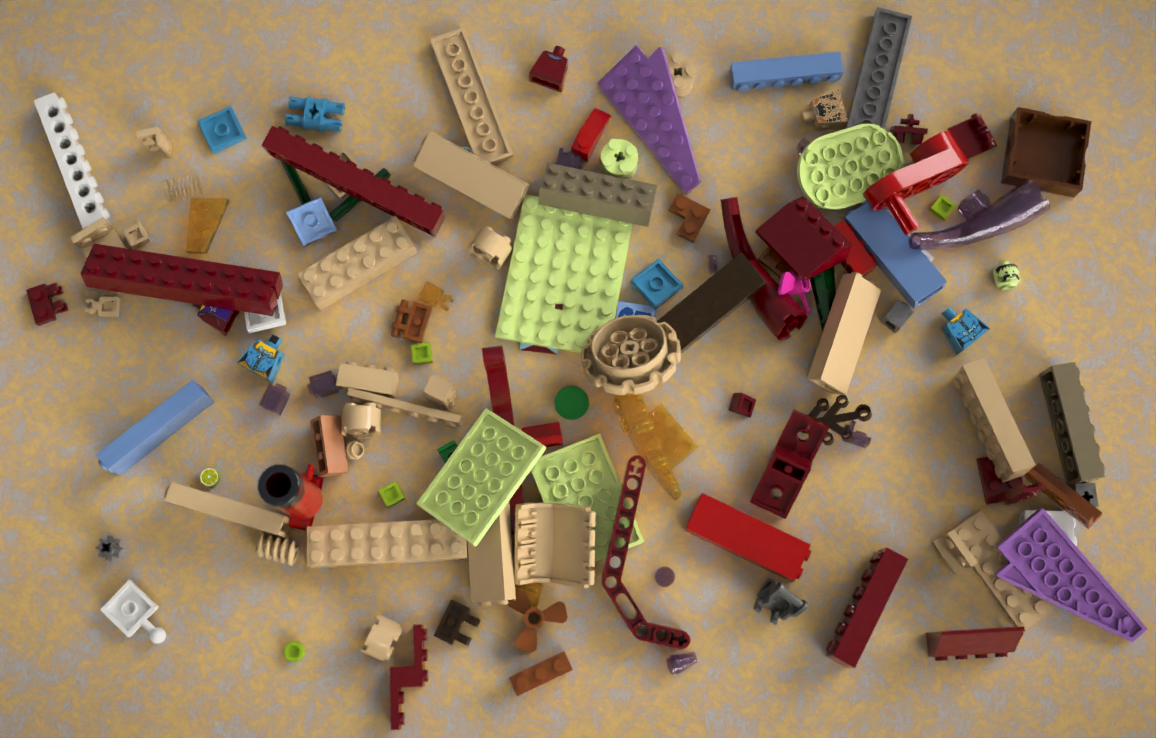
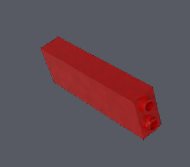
M704 493L701 494L684 530L790 582L795 581V579L799 580L803 572V568H801L803 561L807 562L811 554V550H809L811 544Z

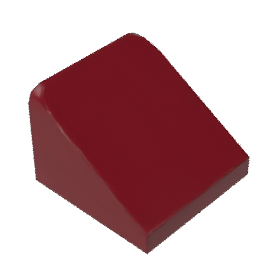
M734 393L728 410L751 418L756 399L744 393Z

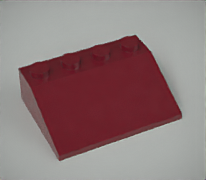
M803 196L789 202L755 231L803 282L847 260L852 245Z
M1022 626L926 633L928 657H935V661L948 660L947 656H955V660L968 659L967 655H975V659L988 658L987 654L995 653V657H1008L1007 653L1015 652L1025 628Z

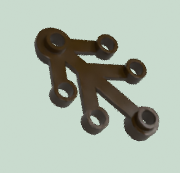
M839 395L830 409L827 399H819L817 405L807 416L829 425V429L839 434L844 442H850L853 440L852 431L843 428L837 423L856 419L866 422L872 417V412L868 405L861 404L856 407L854 412L836 415L841 408H845L849 404L847 396ZM821 411H827L823 417L817 418ZM827 432L825 438H831L828 441L823 440V444L829 446L834 442V438L830 432ZM845 434H850L849 437H844Z

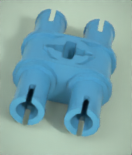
M310 96L305 99L289 97L291 101H288V107L303 109L304 114L300 116L287 113L286 117L288 119L285 118V125L298 126L303 130L341 132L342 120L326 119V115L328 113L344 115L345 103L329 102L327 98L316 99Z

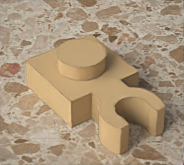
M99 296V302L91 298L86 299L88 304H93L92 308L84 310L86 313L95 314L97 312V315L100 317H119L121 302L119 297Z

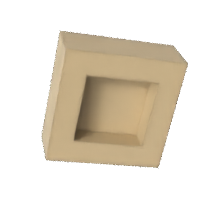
M142 223L124 230L128 242L133 249L150 241Z

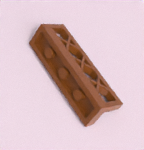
M1038 463L1025 474V479L1031 484L1042 482L1044 490L1041 492L1087 529L1102 517L1103 513L1042 464Z

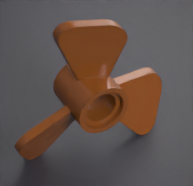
M519 588L515 590L516 599L508 600L507 604L510 608L524 614V622L527 625L515 640V646L527 652H534L537 649L536 629L541 627L544 621L566 622L568 618L566 607L563 602L559 601L544 611L538 608H531L525 591ZM531 613L539 614L540 620L537 624L529 622V615Z

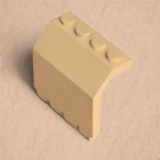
M563 503L516 504L515 584L551 582L580 588H588L589 585H594V570L590 569V567L595 566V550L590 549V547L595 546V530L590 529V526H595V511H591V507Z

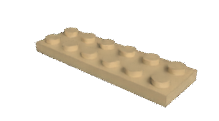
M981 510L954 528L978 562L972 566L1015 627L1024 626L1026 630L1054 610L1048 601L994 574L1008 561L995 547L1002 541V538Z

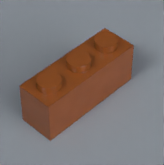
M565 651L509 677L516 695L519 696L573 669Z

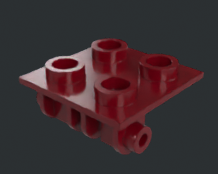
M978 113L973 114L970 119L947 129L951 132L967 159L998 146L982 116L978 115Z

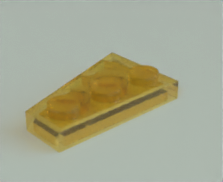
M191 198L186 252L188 254H207L230 202L228 198Z
M662 403L646 415L668 472L698 449V445Z

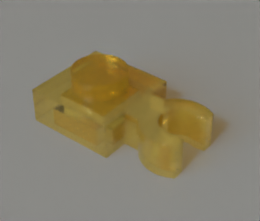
M427 281L418 295L419 300L434 308L438 303L446 311L449 310V307L444 305V302L446 300L454 301L450 295H442L443 289Z

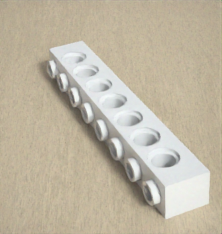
M55 92L34 100L82 228H86L102 217L108 221L110 215L107 209L103 208V197L96 190L98 184L89 172L92 169L89 162L84 159L85 151L82 145L78 144L77 139H79V135L71 126L73 120L70 114L66 113L65 108H67L65 100L63 97L59 98ZM95 207V210L89 213V211Z

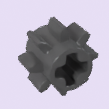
M110 535L107 536V540L99 539L101 543L95 547L100 552L98 557L102 558L105 556V559L111 561L112 556L119 558L118 553L120 550H123L118 544L121 541L120 539L113 540V536Z

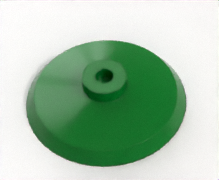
M564 387L555 397V409L565 419H578L588 410V396L579 387Z

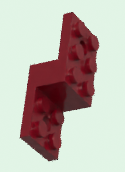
M793 409L750 503L786 519L811 470L812 461L830 426ZM800 431H805L809 437L801 440L797 434ZM779 489L782 495L774 497L771 494V490Z

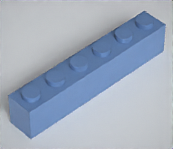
M840 52L732 62L730 67L732 91L738 90L740 92L753 88L761 90L773 86L780 88L784 85L799 86L802 83L836 82L841 79L844 72Z

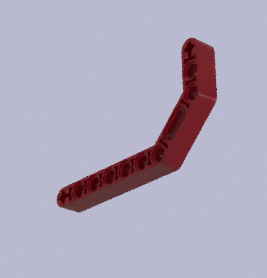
M501 345L482 348L492 411L514 426L503 347ZM522 483L509 500L511 535H515L516 504L524 503Z
M635 455L628 460L601 584L628 628L637 639L677 649H685L690 644L689 634L681 629L647 622L621 581L646 468L645 459L642 456ZM636 459L641 464V467H638L636 470V474H640L639 477L629 475V472L633 473L634 466L631 465V462H635ZM630 478L637 481V487L634 490L629 489L627 486V481ZM625 498H630L633 501L632 508L626 509L623 507V500ZM622 517L627 518L629 521V525L625 529L620 528L618 525V521ZM617 537H622L625 541L622 548H616L614 545V540ZM614 556L620 559V565L616 568L610 566V559ZM609 576H613L616 579V584L613 587H607L605 584V580ZM624 593L636 611L633 618H626L616 602L618 594ZM639 625L646 626V633L642 636L636 634V628ZM660 629L665 630V638L657 640L656 632ZM682 634L685 641H681L679 644L677 640L671 639V635L680 637Z

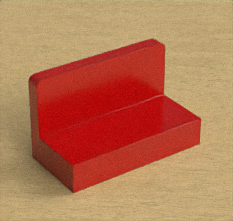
M559 422L522 428L524 433L545 447L563 445Z

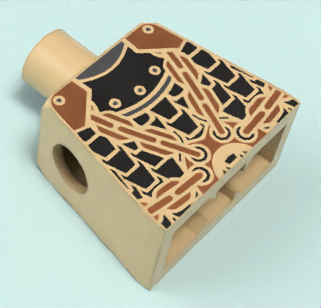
M839 89L811 100L809 111L801 112L803 123L813 121L815 130L845 128L848 118Z

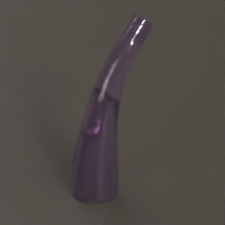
M1027 179L965 222L940 231L912 233L909 237V246L914 250H941L976 243L1028 224L1049 211L1051 208L1048 199L1043 200V196L1040 193L1043 191L1041 187L1032 179Z

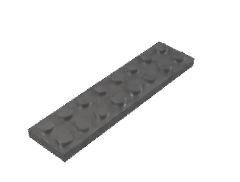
M877 7L846 129L860 124H875L885 129L912 20L911 15Z

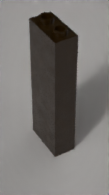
M741 252L662 316L657 323L666 322L675 330L677 339L680 341L681 353H683L766 286L767 282Z

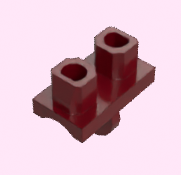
M908 114L907 119L901 118L900 124H906V127L891 126L890 132H893V136L897 139L898 143H904L905 134H911L910 144L920 145L924 135L928 132L927 128L913 127V125L919 126L920 120H914L913 114Z

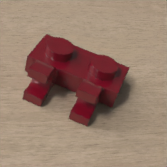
M57 283L50 284L49 286L41 284L26 290L36 325L40 326L57 320L55 314L68 311L67 303H62L61 300L52 303L51 297L64 293L62 286H57Z

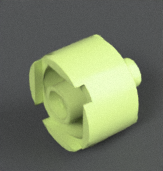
M611 139L601 152L600 166L603 173L626 179L633 177L638 163L637 148L629 141Z

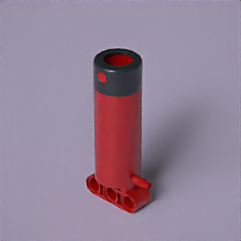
M276 464L268 467L258 480L260 497L265 503L290 515V528L307 531V527L313 525L315 514L319 512L322 506L323 495L321 489L323 477L313 474L314 465L308 464L306 471L302 474L285 464Z

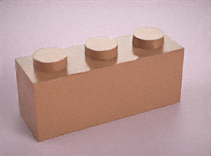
M320 415L310 420L318 477H338L347 473L348 461L346 459L344 438L341 434L340 415Z

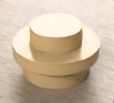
M351 441L347 444L346 455L349 459L358 460L363 456L365 450L360 442Z

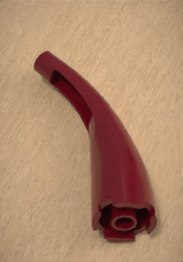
M738 198L721 199L724 229L732 259L742 252L767 282V285L749 298L758 316L777 339L786 340L791 337L789 334L795 328L798 330L802 328L808 316L788 293L778 294L779 284L769 275L756 258L744 232Z

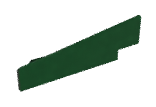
M834 266L810 278L822 333L836 295Z

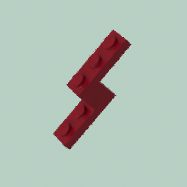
M422 624L413 625L414 666L390 667L391 730L402 729V725H405V713L401 712V704L405 702L404 691H401V687L425 686V682H428V670H425V661H428V650L424 649V641H427L428 633Z

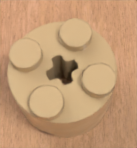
M675 53L666 59L677 96L684 97L693 89L697 69L691 59L680 53Z
M484 226L471 242L468 252L470 255L473 253L476 256L474 259L481 265L493 269L495 266L499 270L512 250L509 244L511 240L505 235L500 236L491 227Z
M346 403L345 408L342 409L341 434L346 437L347 433L352 434V438H373L375 433L379 436L381 434V410L376 408L375 403H365L364 405Z
M378 614L376 619L380 621H375L364 644L368 647H363L361 652L384 661V659L389 660L394 649L391 644L393 640H398L403 628L399 627L400 623Z

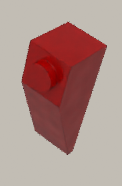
M594 108L571 146V156L587 163L589 162L611 118L610 114Z

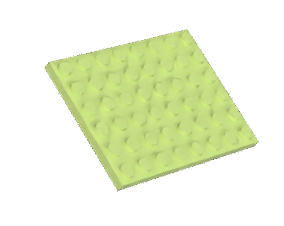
M525 195L495 338L581 354L583 346L588 345L587 338L598 327L615 319L632 223L539 205V197ZM555 304H563V310L555 309Z

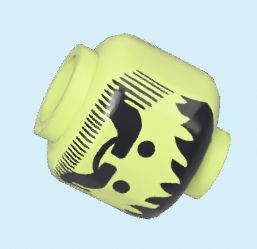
M1009 261L998 263V267L993 270L995 285L1002 290L1016 288L1020 282L1017 265L1010 264Z

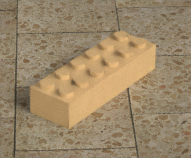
M394 216L297 274L321 311L417 254V250L397 217Z
M985 358L962 365L954 377V385L961 392L962 402L965 407H968L971 422L976 425L979 439L981 442H984L987 448V456L995 465L994 469L997 477L1001 478L1004 483L1024 476L1035 466V463Z

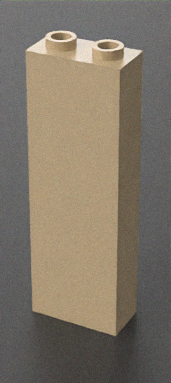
M429 133L424 137L422 149L415 155L414 167L509 219L515 217L530 184L435 133Z
M857 272L842 274L807 377L808 380L831 394H847L881 292L879 288L874 286L873 282L864 279Z
M171 482L170 486L166 488L164 496L166 497L165 501L283 538L288 537L290 518L284 515Z
M509 501L478 545L475 547L468 542L471 603H479V606H491V602L496 601V605L508 604V600L516 599Z

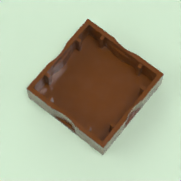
M1017 107L1010 118L1001 183L1074 198L1083 189L1086 167L1085 153L1089 144L1092 121L1068 116H1054L1042 111Z

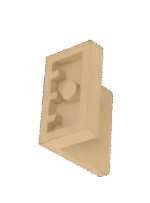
M104 217L70 237L86 257H88L94 243L126 248L112 225Z

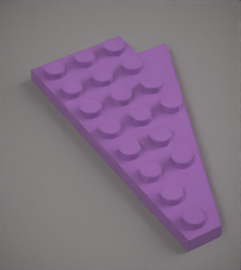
M636 45L597 84L685 194H689L701 183V178L664 49L659 47L648 58L641 48Z
M1040 507L995 546L1008 561L994 573L997 577L1131 642L1135 641L1147 630L1146 626L1044 508Z

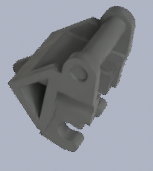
M770 578L766 580L757 593L758 598L754 604V610L758 613L761 611L762 605L771 610L770 622L774 625L778 623V618L786 620L788 617H797L808 607V602L796 597L784 587L783 583Z

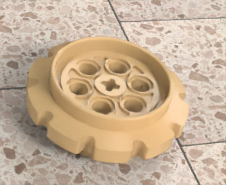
M647 315L622 316L608 321V323L598 327L587 338L588 345L583 346L581 352V362L587 379L595 387L604 386L605 392L615 395L641 394L655 389L657 384L660 382L665 383L675 373V363H679L681 360L680 341L677 339L675 330L666 322L657 323L655 317Z

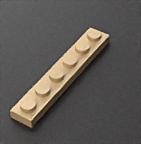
M349 388L347 396L352 399L351 402L362 405L363 402L375 403L376 408L379 409L381 407L389 408V412L400 414V411L405 412L407 416L416 419L419 416L425 417L426 421L431 423H437V421L445 422L444 425L455 428L456 425H462L463 418L460 415Z

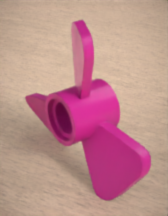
M792 270V274L784 272L780 279L778 294L788 293L790 296L799 294L807 314H811L810 305L804 295L805 292L810 290V280L808 279L803 282Z

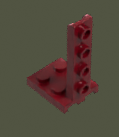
M988 457L976 459L986 505L1005 502V505L1016 504L1030 497L1037 496V492L1044 490L1042 482L1026 487L1023 484L1022 476L1003 483L1001 478H998L995 473V465Z

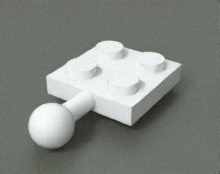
M281 293L279 299H277L273 316L244 312L249 334L286 325Z
M128 580L101 608V611L127 637H131L142 626L150 633L149 638L153 643H161L166 638L164 629L155 627L147 620L159 606L132 580Z

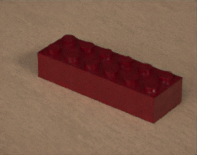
M887 547L873 552L869 560L871 565L868 570H864L860 578L863 581L860 587H856L852 594L854 600L851 605L848 604L843 612L845 618L842 623L839 622L834 631L836 636L826 646V657L846 668L856 667L908 558Z

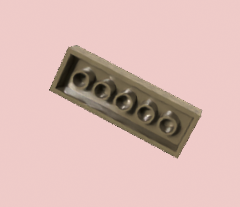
M547 163L539 189L538 204L648 227L657 185Z
M1075 362L1053 365L1041 372L1039 377L1066 484L1071 486L1105 477V466L1100 460V447L1095 441V428L1090 422V409L1086 405L1084 398L1085 390L1081 386L1079 379L1080 370L1076 367Z

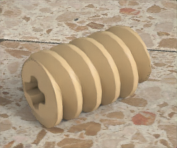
M266 532L261 534L255 548V554L258 553L259 557L265 556L269 560L273 557V561L278 562L280 560L282 564L288 562L289 566L295 564L300 552V545L296 547V541L288 545V539L286 538L281 543L280 536L274 541L273 534H270L267 539Z

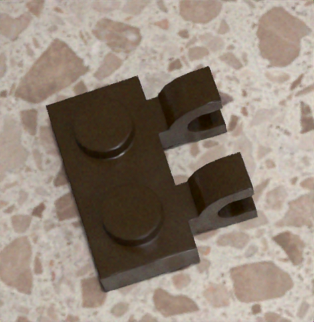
M451 599L434 636L451 645L457 640L469 646L472 638L459 633L461 626L465 621L478 627L481 620L468 614L469 607Z

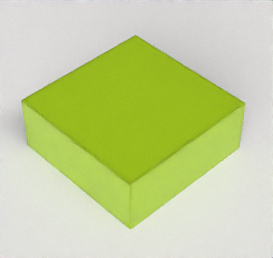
M942 194L929 211L944 221L957 205Z
M430 342L411 345L414 365L433 362Z
M396 481L379 489L387 508L405 500Z

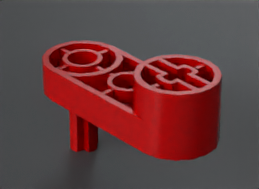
M950 131L941 132L924 141L910 154L914 164L886 175L872 184L863 193L873 212L888 207L906 236L919 229L920 226L904 200L949 180L969 164L968 159Z

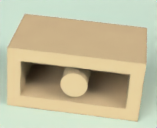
M434 375L431 376L423 391L428 400L446 409L450 405L453 406L458 397L453 384Z

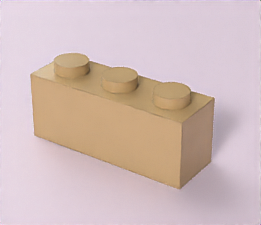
M354 362L340 363L336 387L339 390L348 391L349 388L385 397H396L399 375L395 372V369L385 367L384 370L376 369V366L368 364L362 367L357 366L358 364Z

